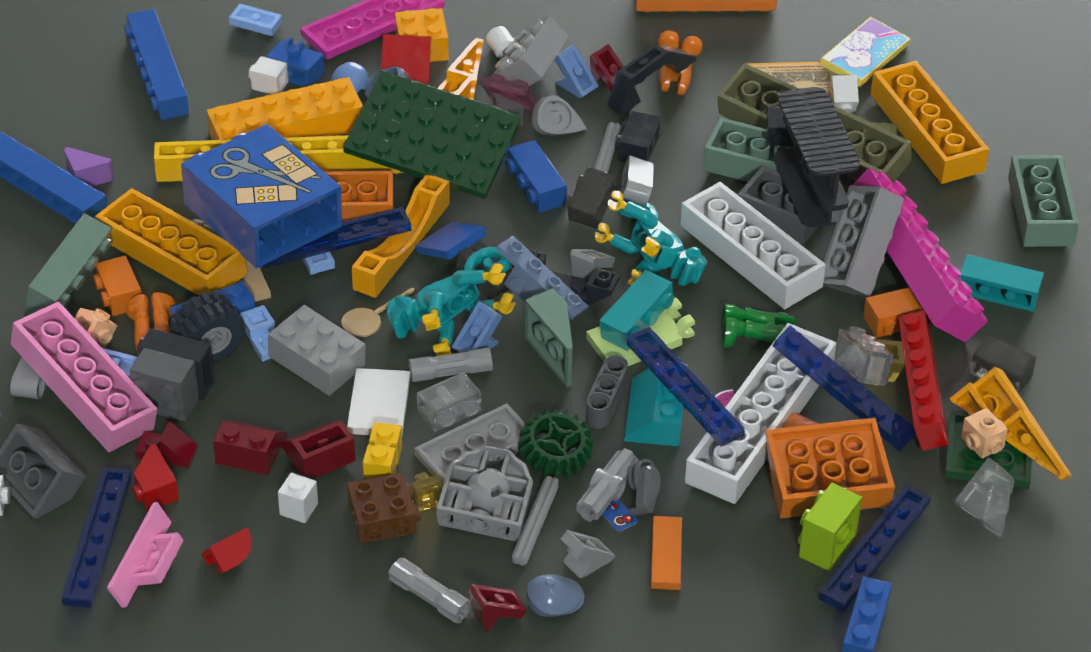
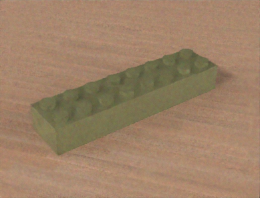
M744 63L717 94L718 111L720 115L733 121L766 129L767 107H780L778 103L779 94L799 88ZM834 105L854 150L860 159L858 170L844 173L843 175L857 180L868 168H871L877 173L880 171L884 172L891 181L895 182L912 161L911 142Z

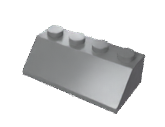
M849 186L847 192L849 199L848 208L840 212L823 261L826 264L823 285L853 295L870 297L875 288L880 267L884 262V255L888 244L892 239L894 226L901 213L904 198L882 187Z

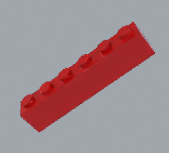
M925 310L898 316L914 428L921 449L924 451L949 445L932 332Z

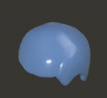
M354 62L340 65L331 77V81L349 77L356 93L361 89L365 90L369 81V76L363 66Z

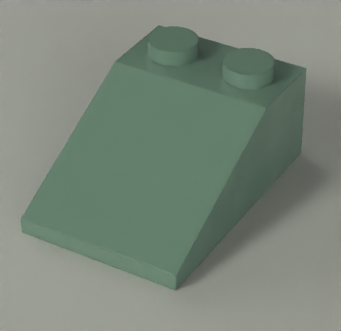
M552 288L525 300V339L565 386L569 387L572 385L573 355L568 315L569 307L566 299L562 296L560 297Z

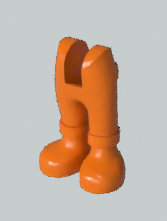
M664 31L659 36L658 44L678 48L679 36L674 31ZM689 36L683 40L680 49L697 57L702 51L703 44L698 37ZM692 64L679 74L664 65L659 71L661 90L668 92L671 81L678 82L676 95H684L690 85Z
M153 293L151 303L154 329L170 333L168 320L170 317V307L176 306L175 300L164 293ZM145 294L131 298L126 305V314L130 319L134 320L135 324L134 340L136 351L139 340L142 337L144 338L150 329L149 301Z

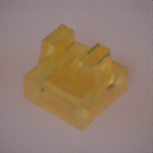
M426 472L415 475L416 482L412 483L414 504L418 505L419 512L437 506L443 489L442 479L439 475L430 477Z

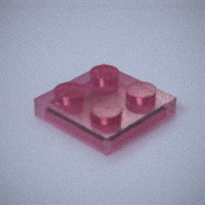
M492 74V76L483 75L481 85L491 100H493V93H497L523 104V107L526 109L534 110L538 100L527 82L522 80L508 81L505 77L498 74Z

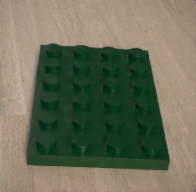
M382 70L343 146V152L422 179L425 175L436 176L450 181V188L486 199L519 128L522 116Z

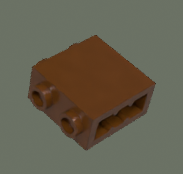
M403 473L347 483L348 503L360 544L416 533V521H420V512L418 505L412 504L411 500H414L413 488L411 483L406 484Z

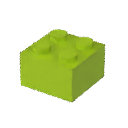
M832 482L825 492L820 491L815 499L814 506L811 510L807 509L804 512L800 521L803 528L798 539V544H800L799 557L830 571L857 535L862 496Z

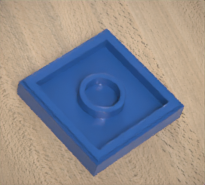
M452 221L416 244L415 248L418 254L450 260L484 238L487 234L483 226Z

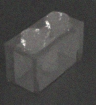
M464 372L417 392V412L434 432L449 427L453 423L481 411V391Z

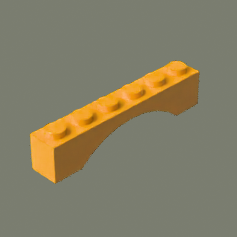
M424 176L414 189L411 200L391 235L377 248L364 251L353 264V290L374 298L379 295L415 249V245L423 239L449 206L450 181L436 176Z

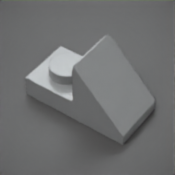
M572 249L570 253L572 276L589 281L595 268H612L615 261L614 257L594 249Z
M567 530L561 537V540L568 546V555L565 557L564 563L579 578L586 577L613 561L616 557L598 538Z

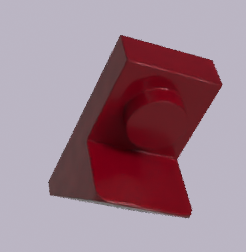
M609 44L590 55V67L596 82L602 78L610 92H612L617 73L624 67Z
M168 422L163 434L143 432L135 449V456L137 459H142L149 446L156 444L167 464L189 468L198 450V444L173 423Z
M473 584L469 587L473 612L486 632L490 631L500 616L503 618L522 619L527 612V609L514 590Z

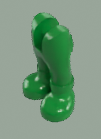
M724 304L721 316V328H723L722 348L732 347L736 338L741 335L744 338H756L767 342H774L787 323L794 326L797 325L796 317L790 316L785 312H764L749 307L741 309L733 304Z

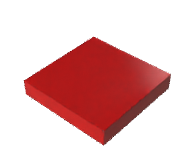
M383 34L381 70L394 66L400 67L407 72L409 79L429 85L432 37Z

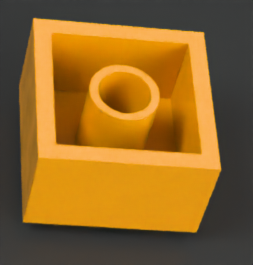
M442 8L395 12L396 35L432 37L431 62L448 60V35Z

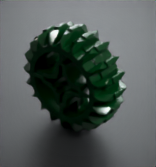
M556 408L552 413L544 409L541 415L535 412L531 419H527L524 422V426L520 429L518 449H520V458L525 459L526 466H534V474L542 471L544 478L551 474L557 479L559 475H563L568 479L571 473L577 476L580 469H584L587 466L593 453L594 442L591 438V430L586 429L585 421L577 422V414L570 417L567 410L561 414L558 413ZM545 433L544 436H541V439L535 440V437ZM571 448H576V449H577V450H576L575 452H573L572 454L567 455V453H566V452H569V451L571 450Z

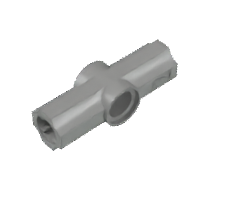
M625 448L621 451L617 450L604 469L598 468L590 481L589 489L577 503L576 511L581 514L583 519L590 522L598 520L611 501L617 502L620 499L628 480L629 467L639 461L632 451Z

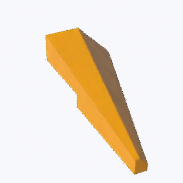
M475 38L448 68L447 78L438 89L474 100L483 39Z
M994 367L974 384L969 382L949 398L954 404L964 409L970 415L987 408L998 420L1005 424L1008 429L1006 435L1008 443L1028 455L1063 481L1072 476L1003 370Z

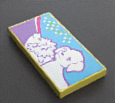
M870 17L821 58L820 65L837 75H857V86L860 87L873 76V72L879 71L909 45L910 38Z

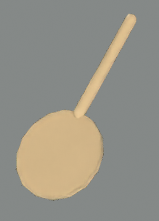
M410 288L400 295L409 296L415 292V289ZM388 302L374 311L368 308H355L348 311L341 320L342 329L352 336L359 338L375 334L381 326L378 314L387 309Z

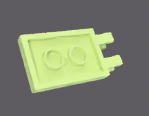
M674 298L672 305L659 315L657 322L650 326L643 333L641 340L638 343H634L628 351L602 339L600 326L586 331V339L603 362L609 356L619 355L624 357L628 362V366L682 346L683 338H690L695 335V332L690 327L695 325V320L690 314L681 318L678 309L682 308V304L677 298Z

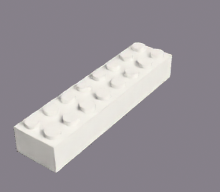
M787 323L688 457L685 483L736 504L768 459L765 430L783 428L792 413L799 415L833 367L837 342Z

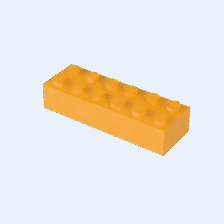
M917 61L873 72L871 96L892 123L897 124V129L906 140L911 142L912 148L941 184L985 172L989 148Z
M349 77L206 109L208 131L212 140H232L239 134L249 133L268 124L283 138L339 136L351 132L363 105Z
M133 188L95 216L96 220L111 227V246L198 296L202 293L209 294L232 286L248 273L245 258L226 240Z

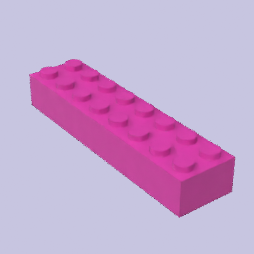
M868 168L851 186L882 187L904 198L901 213L894 226L893 236L888 244L887 252L933 325L966 343L988 322L982 313L984 311L983 306L971 296L972 289L960 279L961 272L949 262L950 256L938 245V237L928 230L927 220L915 210L917 205L906 196V188L897 180L895 182L891 181L884 172L880 171L877 173Z

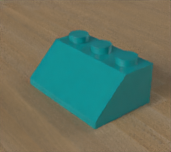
M659 362L632 378L624 441L680 446L688 364Z

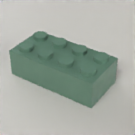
M720 117L704 148L703 171L749 182L762 166L779 172L774 162L775 154L780 150L792 149L794 146H766L765 128Z
M1062 155L1012 156L1008 181L1023 247L1075 246L1079 221Z

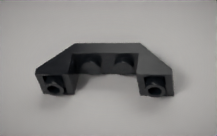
M654 44L618 71L608 101L609 108L621 115L631 111L634 106L641 102L635 88L637 84L642 83L649 75L661 69L664 65L679 74L697 60L696 57L680 48Z
M528 249L546 266V254ZM595 268L589 281L551 271L588 306L612 295L620 279L619 273Z

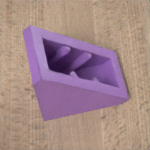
M69 147L64 149L67 170L74 177L85 181L91 187L113 180L111 159Z

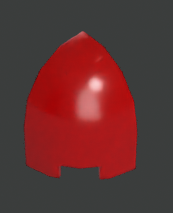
M248 527L202 552L201 556L208 565L214 563L218 567V573L226 572L239 565L247 558L251 549V535Z

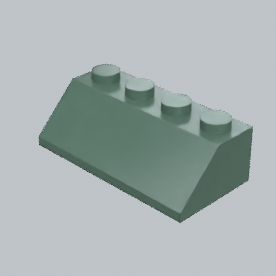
M85 213L81 216L28 286L25 316L58 301L64 308L68 305L72 291L80 289L85 280L84 275L87 271L92 272L99 260L98 256L101 252L105 254L112 243L110 239L111 227Z

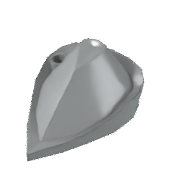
M558 96L542 97L533 110L532 126L543 135L558 136L587 129L573 108Z

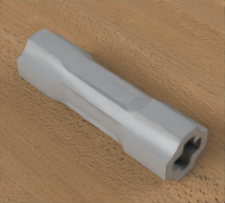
M490 348L435 357L428 356L408 359L412 382L493 370Z
M401 557L392 564L388 572L390 581L436 607L439 613L455 623H461L468 616L471 610V600L457 591L448 589L424 574L421 568Z

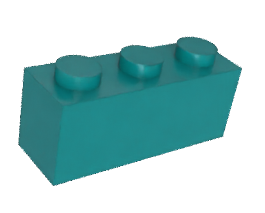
M967 254L960 279L972 289L971 296L974 298L1034 312L1041 291L1044 272Z
M645 270L600 319L601 338L628 351L634 343H638L641 340L643 333L657 322L659 315L672 305L674 301L672 282Z

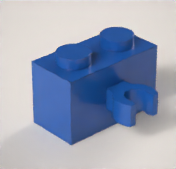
M289 37L286 41L281 40L267 55V58L287 63L288 82L302 87L312 86L324 74L323 54L305 48L303 41H300L297 45L294 44L293 37Z

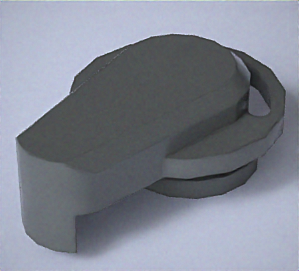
M641 459L635 465H631L628 470L629 485L636 492V506L629 509L633 516L653 513L661 485V477L654 463L649 459ZM643 462H645L646 464H648L647 466H642V467H641V464H642Z

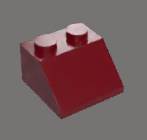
M223 421L213 440L215 464L269 475L281 450L280 442L286 439L287 432L239 421Z

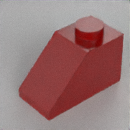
M150 445L134 472L135 485L132 486L136 501H141L146 511H149L153 503L158 502L160 506L179 500L176 479L157 445Z

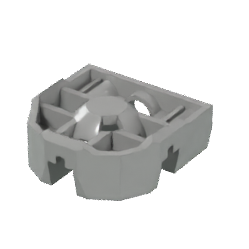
M483 446L480 449L467 451L449 465L437 505L436 517L438 524L517 542L521 534L533 488V480L526 464L518 459L512 451L490 446ZM500 456V460H504L501 472L488 468L489 458ZM497 489H499L501 494L496 497H491V492H494ZM507 527H509V532H508V534H505V533H506V530H507Z

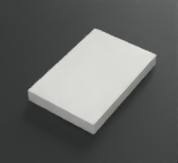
M356 368L347 429L351 434L371 435L374 422L402 425L403 437L411 378L410 371Z

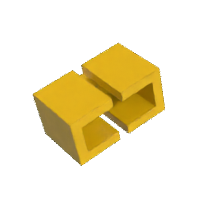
M374 422L363 460L364 480L396 474V466L398 467L403 448L402 425Z

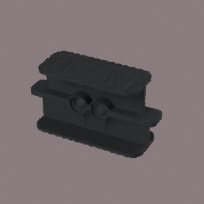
M810 87L784 91L779 94L778 103L783 112V121L794 143V148L778 151L774 156L775 165L802 224L808 227L835 225L841 210L848 208L849 203L839 176L840 174L858 170L860 159L854 150L829 94L823 88Z

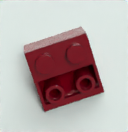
M342 421L328 422L280 442L281 448L300 475L309 479L317 478L356 461L355 439Z

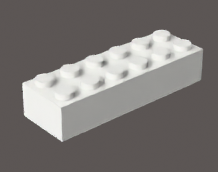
M719 182L682 202L680 226L784 310L823 287L826 264L723 183Z

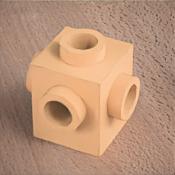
M80 308L74 318L97 344L104 349L111 341L113 333L117 328V325L109 320L110 315L97 308L95 311Z
M985 408L964 419L961 438L971 450H974L981 458H984L992 453L996 454L1004 448L1008 429L1001 420H998Z

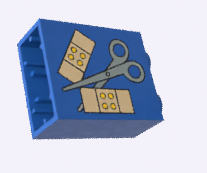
M268 124L249 133L239 134L231 141L205 153L195 154L189 160L181 163L184 204L218 235L238 250L255 268L342 227L341 186Z

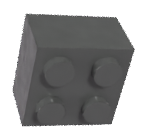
M143 348L130 369L131 380L157 407L158 415L185 422L199 400L195 361Z

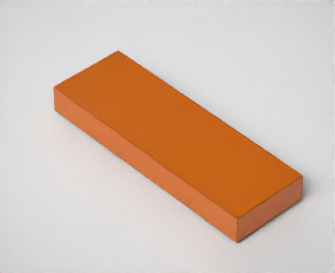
M653 516L651 589L680 590L682 517Z

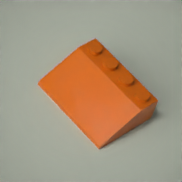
M876 418L765 430L773 493L780 519L799 517L807 509L811 510L819 492H825L831 482L862 496L861 509L891 506L895 485Z

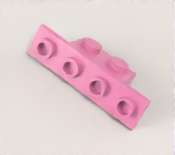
M158 502L152 504L107 587L122 608L127 607L138 585L157 584L163 581L184 541L178 532L166 534L172 522Z

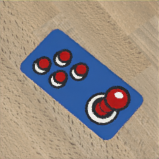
M620 500L617 502L611 501L602 513L617 531H622L638 522V519L631 514Z

